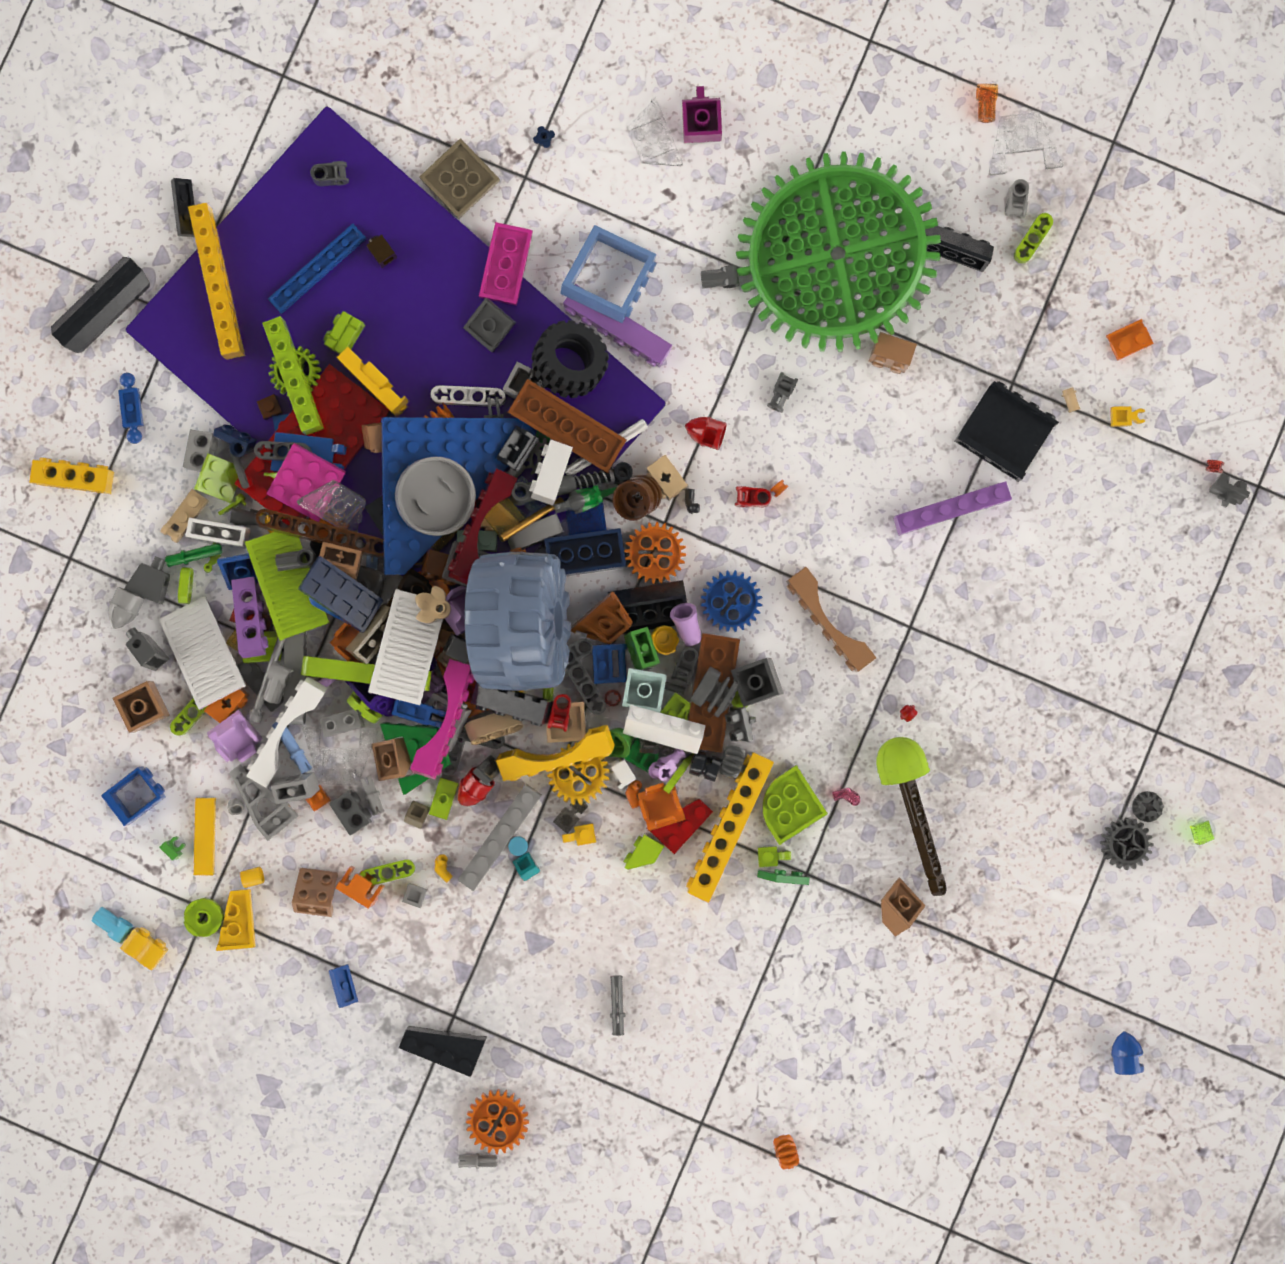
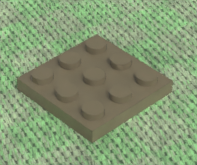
M461 138L419 176L422 182L458 219L500 182L499 177Z

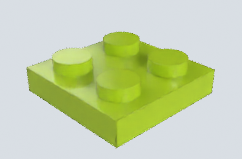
M207 453L194 489L231 503L237 489L234 483L238 479L234 464Z

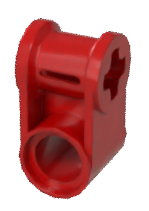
M746 486L736 487L737 502L734 505L736 507L764 508L771 502V493L767 489ZM759 494H766L768 496L767 502H759L757 499Z
M559 694L554 698L547 728L553 727L567 732L572 700L567 694ZM560 697L566 698L568 701L567 707H559L557 700Z

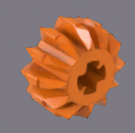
M788 1134L775 1138L773 1145L779 1166L783 1170L798 1166L799 1155L792 1136Z

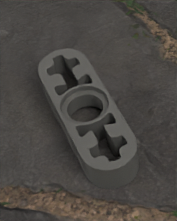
M261 441L255 445L254 453L262 460L284 461L286 456L280 457L278 455L279 448L286 446L289 452L294 442ZM296 443L312 452L311 448L305 443ZM265 446L268 450H273V453L265 452L263 455L259 451Z

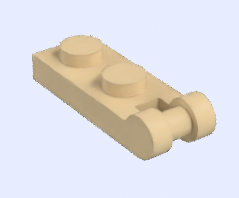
M191 489L169 521L161 528L160 532L164 535H169L172 541L178 543L186 533L189 518L196 519L209 500L194 489ZM175 524L180 527L178 531L172 529Z

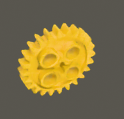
M598 756L588 762L581 761L580 764L572 765L592 782L591 785H588L569 767L564 766L557 767L552 773L547 775L548 778L553 779L549 782V785L555 786L552 791L554 793L558 792V798L564 796L563 801L566 803L570 799L572 805L575 804L576 800L582 805L585 799L589 804L590 797L597 800L595 794H603L600 790L601 787L607 788L603 782L610 780L609 777L605 776V774L610 773V770L604 767L608 766L609 763L603 761L605 757L601 758ZM591 768H596V774L589 777L588 771ZM569 771V777L561 779L562 772ZM578 783L584 784L581 791L575 790V786Z

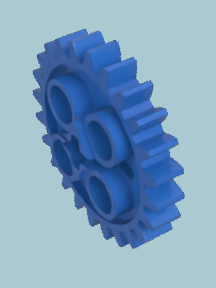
M727 570L726 576L719 572V579L713 576L712 580L714 583H706L709 589L703 588L702 590L706 593V596H701V599L705 600L701 607H706V610L702 612L703 614H709L706 620H714L712 626L718 623L719 630L724 626L726 627V632H729L730 627L733 628L734 632H737L738 626L741 630H744V624L749 627L751 626L750 619L753 621L757 620L754 614L761 613L757 610V607H762L763 604L758 603V600L763 597L757 596L756 593L760 589H754L757 582H749L751 576L744 579V572L737 576L736 570L733 575H730V572ZM726 583H732L735 586L733 593L725 591L724 586ZM741 587L743 590L734 601L736 605L732 604L724 615H721V611L728 603L727 597L731 599ZM743 594L748 595L750 598V602L747 605H743L740 602V596ZM715 598L722 599L723 606L721 608L713 606ZM730 610L738 612L736 620H731L728 617Z

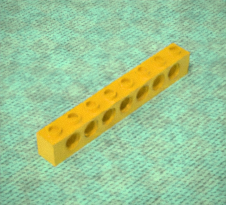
M207 202L189 206V214L221 356L226 360L245 356L213 210Z
M754 752L751 755H746L743 762L745 768L735 779L737 783L735 790H730L727 796V800H729L727 807H722L718 816L721 820L718 825L714 824L710 833L713 837L710 843H705L702 850L705 854L702 860L698 859L694 870H696L694 878L690 876L686 884L689 894L708 903L710 902L774 764L773 761ZM751 768L758 770L759 774L755 779H750L748 776V771ZM742 786H749L750 794L748 796L740 794ZM735 803L742 805V811L739 814L732 812V806ZM732 821L734 823L733 830H724V823ZM720 838L726 840V846L722 849L715 846V842ZM710 856L718 858V863L715 866L707 864ZM701 874H708L710 876L708 883L703 884L699 881Z

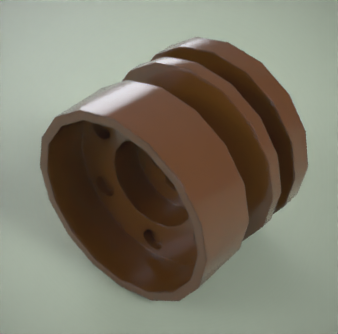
M636 475L618 485L615 489L613 506L622 518L629 521H637L658 508L662 499L661 488L652 477Z

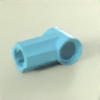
M101 907L91 920L105 930L112 940L118 943H123L133 928L129 921L121 917L118 918L104 907Z

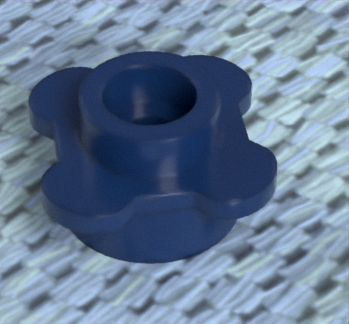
M540 126L537 129V135L533 137V141L544 148H549L555 133L553 130L549 131L544 126Z

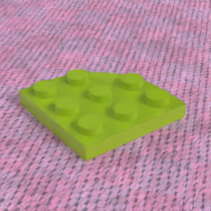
M797 765L773 780L763 798L762 811L765 823L779 845L828 814Z

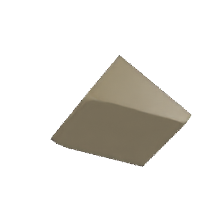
M413 800L405 815L404 822L421 829L430 807Z

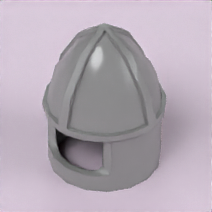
M117 587L112 600L109 601L108 612L112 627L114 629L121 628L133 621L138 616L145 598Z

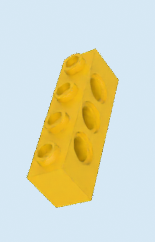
M40 457L39 460H32L29 483L111 494L114 472L109 470L108 466L96 465V468L82 462H78L77 465H70V461L59 460L58 463L51 462L52 459ZM55 468L56 475L51 477L50 472ZM75 471L74 479L70 480V472ZM94 473V480L88 482V476Z

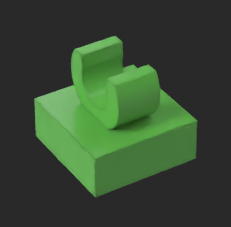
M177 836L169 841H165L159 847L172 861L177 860L183 854L180 850H183L186 846L185 843L181 844L180 847L175 845V841L178 839Z

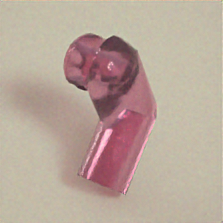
M851 788L832 792L834 801L845 799L853 806L860 804L859 794Z

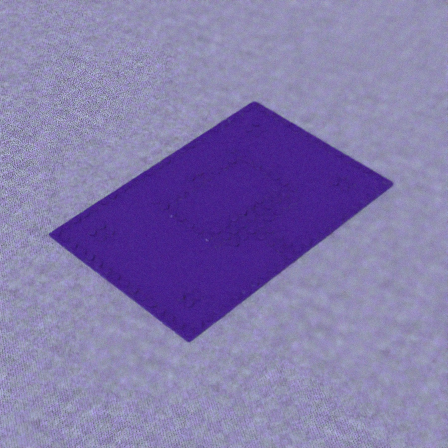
M327 106L216 227L245 356L228 360L221 356L197 249L126 327V332L239 432H246L251 437L257 439V444L261 441H268L275 433L273 417L264 420L256 401L275 394L283 412L279 415L290 414L293 410L287 392L284 395L281 394L280 389L276 390L274 388L276 383H271L270 381L273 377L269 375V372L273 371V369L269 365L275 364V362L272 360L274 354L263 327V322L281 316L286 322L296 351L301 346L303 351L308 349L310 354L316 356L314 360H318L320 363L316 367L321 368V372L316 374L321 375L330 364L380 402L338 360L339 354L324 345V336L328 330L331 331L333 329V321L337 314L341 315L342 311L359 319L364 323L365 327L351 350L362 360L364 365L370 361L393 385L391 389L400 398L405 396L409 402L406 404L408 408L398 418H424L425 415L431 418L430 411L437 414V406L444 409L443 404H437L431 398V390L435 386L498 388L503 391V387L516 362L532 369L533 361L531 357L533 349L542 333L550 325L557 324L558 321L564 320L567 323L568 320L572 319L523 277L517 306L492 301L516 322L494 352L489 351L463 327L484 301L483 298H479L490 247ZM336 161L347 163L346 178L349 179L348 184L318 186L311 177V168L316 164ZM317 173L316 178L324 177L325 173ZM351 224H354L366 237V240L281 314L268 298ZM381 234L397 256L395 260L381 268L366 246L372 237L380 236ZM567 348L555 349L558 360L565 367L576 371L585 369L583 360L576 352ZM608 352V368L604 376L587 395H578L577 398H570V395L565 398L561 397L557 392L553 394L617 434L641 419L648 426L666 406V402L610 352ZM305 361L303 372L308 376L309 364ZM548 387L544 388L548 392L551 391ZM439 390V392L435 394V396L438 397V400H440L442 396H448V401H450L451 390H448L449 394H443L442 391ZM462 391L454 393L456 401H461L464 398ZM475 392L473 394L474 401L480 402L483 399V393ZM486 392L487 398H493L495 402L496 397L502 399L499 393H496L495 396H489V392ZM505 395L506 401L500 406V412L504 414V418H516L508 413L515 399ZM446 405L454 418H484V415H489L488 406ZM492 407L493 415L497 414L496 407ZM390 412V413L388 414V416H387V417H391V418H397V417H396L393 413H391V412ZM640 434L625 442L624 446L622 447L613 464L621 457V455L629 448V446L637 439V437ZM363 446L344 470L346 473L326 509L334 516L350 524L348 529L351 531L383 539V535L365 509V506L383 495L382 452L373 453ZM571 451L567 466L582 457ZM535 453L533 455L534 465L538 463V459ZM529 461L524 462L525 466H528L530 464ZM591 464L575 475L579 477L581 474L599 473L601 469ZM527 468L519 475L516 483L537 481L538 474L532 475L533 469ZM515 491L517 497L525 496L523 491ZM569 494L556 496V499L561 497L566 501L569 498ZM510 496L499 503L519 523L548 505L536 500L517 506L511 502ZM553 510V511H551L550 513L546 514L545 516H543V517L540 518L539 520L544 519V518H546V517H549V516H551V515H555V514H556L555 510ZM567 510L564 512L557 513L560 523H562L572 511ZM470 517L458 530H464L467 524L470 525L473 518ZM496 528L498 533L497 552L486 553L510 552L511 548L508 541L502 542L499 538V535L505 532L504 528ZM457 530L450 534L442 535L429 550L449 554L453 542L457 541ZM545 541L525 548L527 553H535ZM376 544L374 546L376 552H384V546L382 544ZM421 557L416 563L422 562L423 558ZM422 566L419 568L411 567V569L420 572ZM460 585L449 586V589L451 591Z

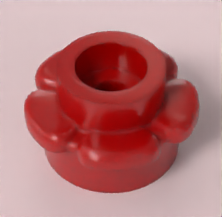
M905 705L900 710V718L906 722L911 721L918 713L915 706Z

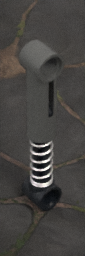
M620 462L615 467H611L607 473L600 470L599 473L581 474L579 477L573 474L564 475L557 496L570 494L572 491L577 490V488H588L592 485L594 487L597 484L601 486L602 483L608 484L609 482L620 485L632 477L633 469L630 464ZM618 471H624L626 473V477L619 476ZM532 482L515 483L510 495V500L513 504L520 506L526 502L536 501V499L531 498L533 492L529 491ZM521 490L525 496L517 497L515 491Z

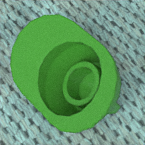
M620 727L610 730L615 746L612 753L607 757L626 758L630 753L634 737L623 734L624 729Z

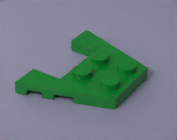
M383 722L380 724L385 741L398 737L404 738L411 763L414 760L416 751L425 746L440 729L434 726H412L404 723L392 724L390 722ZM448 754L446 757L443 756L441 762L443 764L442 770L451 764ZM414 773L400 777L398 781L403 795H406L429 778Z

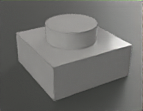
M409 883L402 902L421 908L428 889Z

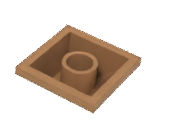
M404 738L372 743L378 780L383 781L405 777L412 763Z
M900 877L881 899L882 923L895 937L910 928L925 908V904Z

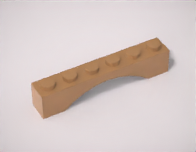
M804 567L786 581L788 583L787 589L792 595L796 594L798 596L800 606L804 610L808 609L812 614L810 618L816 626L819 624L822 627L823 636L828 641L832 640L835 644L834 650L839 656L843 655L847 660L845 664L851 671L859 672L876 659V656L865 642L845 636L829 622L819 602L818 581L807 567Z

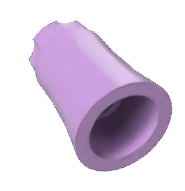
M682 603L675 606L670 612V617L676 625L681 640L684 641L686 646L698 644L701 641V631L698 625L695 605Z

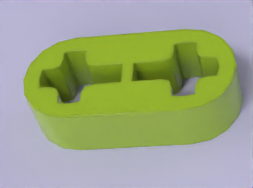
M181 568L178 603L190 604L194 579L193 568Z

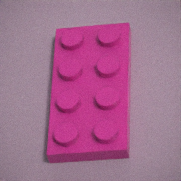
M495 222L479 298H488L492 301L517 306L533 230Z

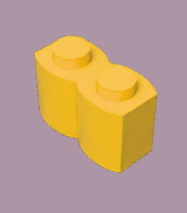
M137 927L133 929L120 949L152 971L169 949L165 947L166 943L161 939H153L147 929Z

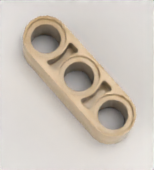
M490 714L472 720L464 727L471 744L477 745L515 733L523 728L522 721L512 719L513 716L505 714V716Z

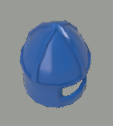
M1126 1031L1118 1035L1112 1045L1111 1056L1113 1057L1114 1072L1119 1075L1144 1072V1065L1139 1063V1057L1143 1055L1142 1047L1136 1038Z

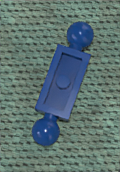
M126 372L120 376V383L125 389L118 390L122 426L124 429H130L127 432V440L132 444H137L142 440V433L137 427L144 426L139 388H132L135 384V377L133 374Z

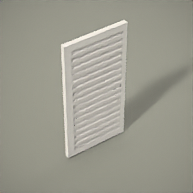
M395 589L368 692L420 705L443 619H436L432 623L418 621L416 616L421 609L416 604V594ZM443 606L438 607V612L443 611Z
M206 596L159 619L199 710L246 686Z

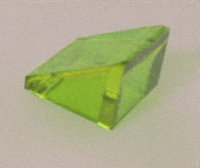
M1209 821L1190 826L1196 845H1202L1214 840Z

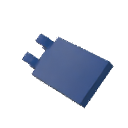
M275 432L274 442L305 443L311 448L312 453L344 470L342 464L333 463L334 454L346 455L347 447L345 445L334 444V440L330 438ZM282 446L278 450L280 457H284L288 453L286 446ZM272 460L270 470L278 472L284 461Z

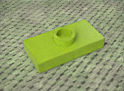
M440 777L429 815L448 820L459 783Z

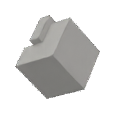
M516 362L503 387L505 395L516 399L527 379L542 388L545 387L541 385V379L538 380L535 374L537 371Z

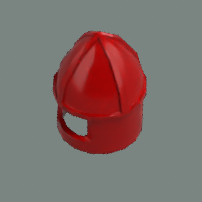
M698 417L691 419L685 424L689 436L700 446L715 450L720 449L726 432V422L713 419L712 417Z
M472 767L466 776L460 780L458 801L463 806H473L483 801L495 786L494 779L490 782V786L479 782L481 779L473 773L477 767Z

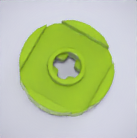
M354 691L346 700L355 711L361 712V716L371 723H377L383 716L368 708Z
M206 897L192 901L184 911V926L194 936H211L222 926L224 913L216 901ZM200 913H202V914H205V913H206V914L208 915V916H207V919H208L207 922H206V921L200 922V920H199V919L201 918V916L199 915Z

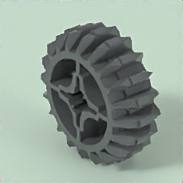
M1125 817L1124 822L1120 818L1117 819V824L1113 821L1110 822L1112 829L1105 827L1108 833L1101 834L1102 837L1106 838L1105 841H1100L1101 845H1105L1101 852H1108L1104 858L1110 859L1109 864H1116V868L1119 869L1122 866L1124 870H1129V867L1136 869V863L1139 866H1143L1142 859L1149 860L1146 853L1152 854L1148 847L1154 846L1153 843L1148 842V840L1153 838L1152 835H1146L1149 829H1143L1144 824L1141 822L1137 824L1136 819H1132L1130 822V818ZM1128 828L1122 837H1115L1120 830ZM1134 832H1136L1140 838V845H1138L1135 842L1136 835L1134 834ZM1119 841H1127L1131 845H1134V847H1127L1126 845H1124V843H1121ZM1113 842L1119 847V856L1114 852ZM1131 851H1138L1135 856H1133L1130 859H1126V856H1129V853Z

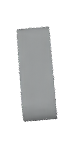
M557 514L532 523L507 539L511 550L520 547L523 550L545 541L544 539L558 536L564 533Z

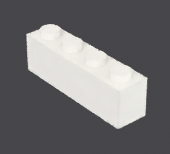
M630 705L623 734L698 754L705 725Z

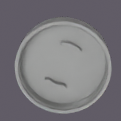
M427 457L417 460L404 470L397 482L395 501L398 512L408 526L423 534L440 536L458 530L470 518L475 506L476 494L470 475L460 464L448 458Z

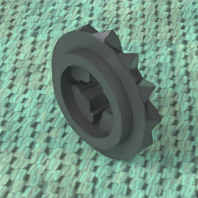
M1150 791L1139 793L1132 803L1134 815L1144 822L1157 820L1162 815L1164 808L1162 799L1156 793ZM1151 801V806L1155 810H1148L1146 812V807L1141 803L1149 804Z

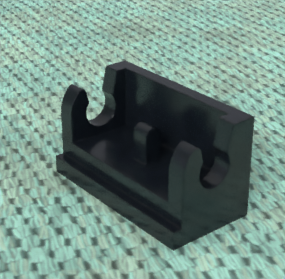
M515 426L497 454L496 459L510 469L519 472L539 439L525 429Z

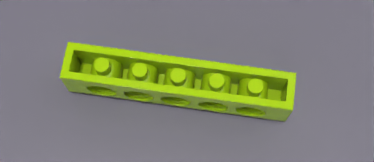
M281 316L263 322V327L302 433L309 435L324 429L286 322Z

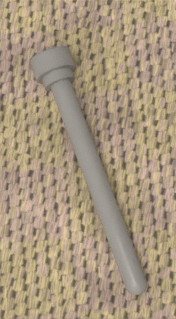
M277 638L254 708L248 711L246 717L251 722L261 723L263 711L261 709L265 700L263 696L269 681L268 671L273 663L278 662L285 639L279 641V638Z

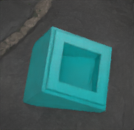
M529 852L512 861L519 876L524 881L540 872L539 867Z

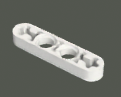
M435 386L431 390V398L437 404L444 402L446 405L488 406L486 392H489V396H495L496 393H499L502 399H499L500 406L506 401L505 393L498 388ZM439 390H441L443 394H449L448 390H451V400L448 401V396H442L441 399L438 400V397L435 396V394H437ZM456 391L464 393V398L461 401L454 399ZM475 392L483 393V399L480 402L473 400ZM491 398L492 407H496L495 400Z

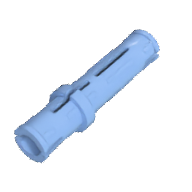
M275 722L272 727L275 729L278 723ZM286 727L281 736V741L291 755L290 759L294 760L301 774H304L311 770L312 766L306 759L304 750L300 749L291 732Z

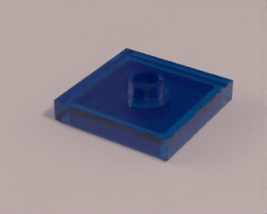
M603 502L581 513L575 514L574 511H565L568 535L607 530Z

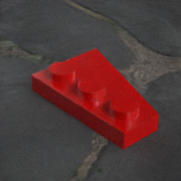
M700 799L682 807L686 820L650 831L674 854L713 813Z

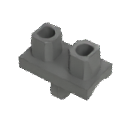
M1221 474L1209 488V492L1217 495V498L1222 500L1221 506L1227 507L1229 503L1241 505L1250 494L1247 491V483L1237 481L1234 485L1229 484L1230 477Z
M730 707V712L725 714L726 722L734 726V730L729 733L730 740L735 742L752 741L751 730H753L752 724L756 722V717H750L746 707Z

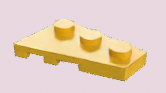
M251 889L230 891L216 951L256 947Z

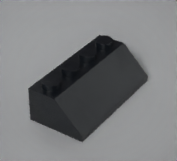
M936 226L925 230L926 236L940 235L941 243L927 245V252H939L942 258L980 272H984L992 260L994 246L990 245L986 240H976L969 234L956 233L950 227Z
M683 580L613 591L632 620L631 627L623 634L645 627L651 630L661 625L676 626L670 617V612L675 606L687 603Z

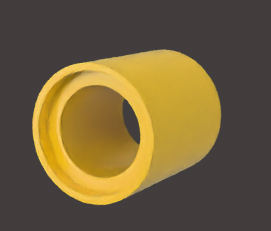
M260 866L240 872L244 888L263 884L265 881Z

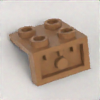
M300 868L292 899L293 911L295 913L332 917V900L338 873Z

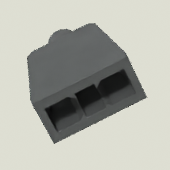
M155 556L151 566L141 563L124 589L163 605L170 580V574L162 571L165 560Z
M135 627L126 632V636L130 639L126 642V646L141 666L157 671L170 659L149 635L138 632Z

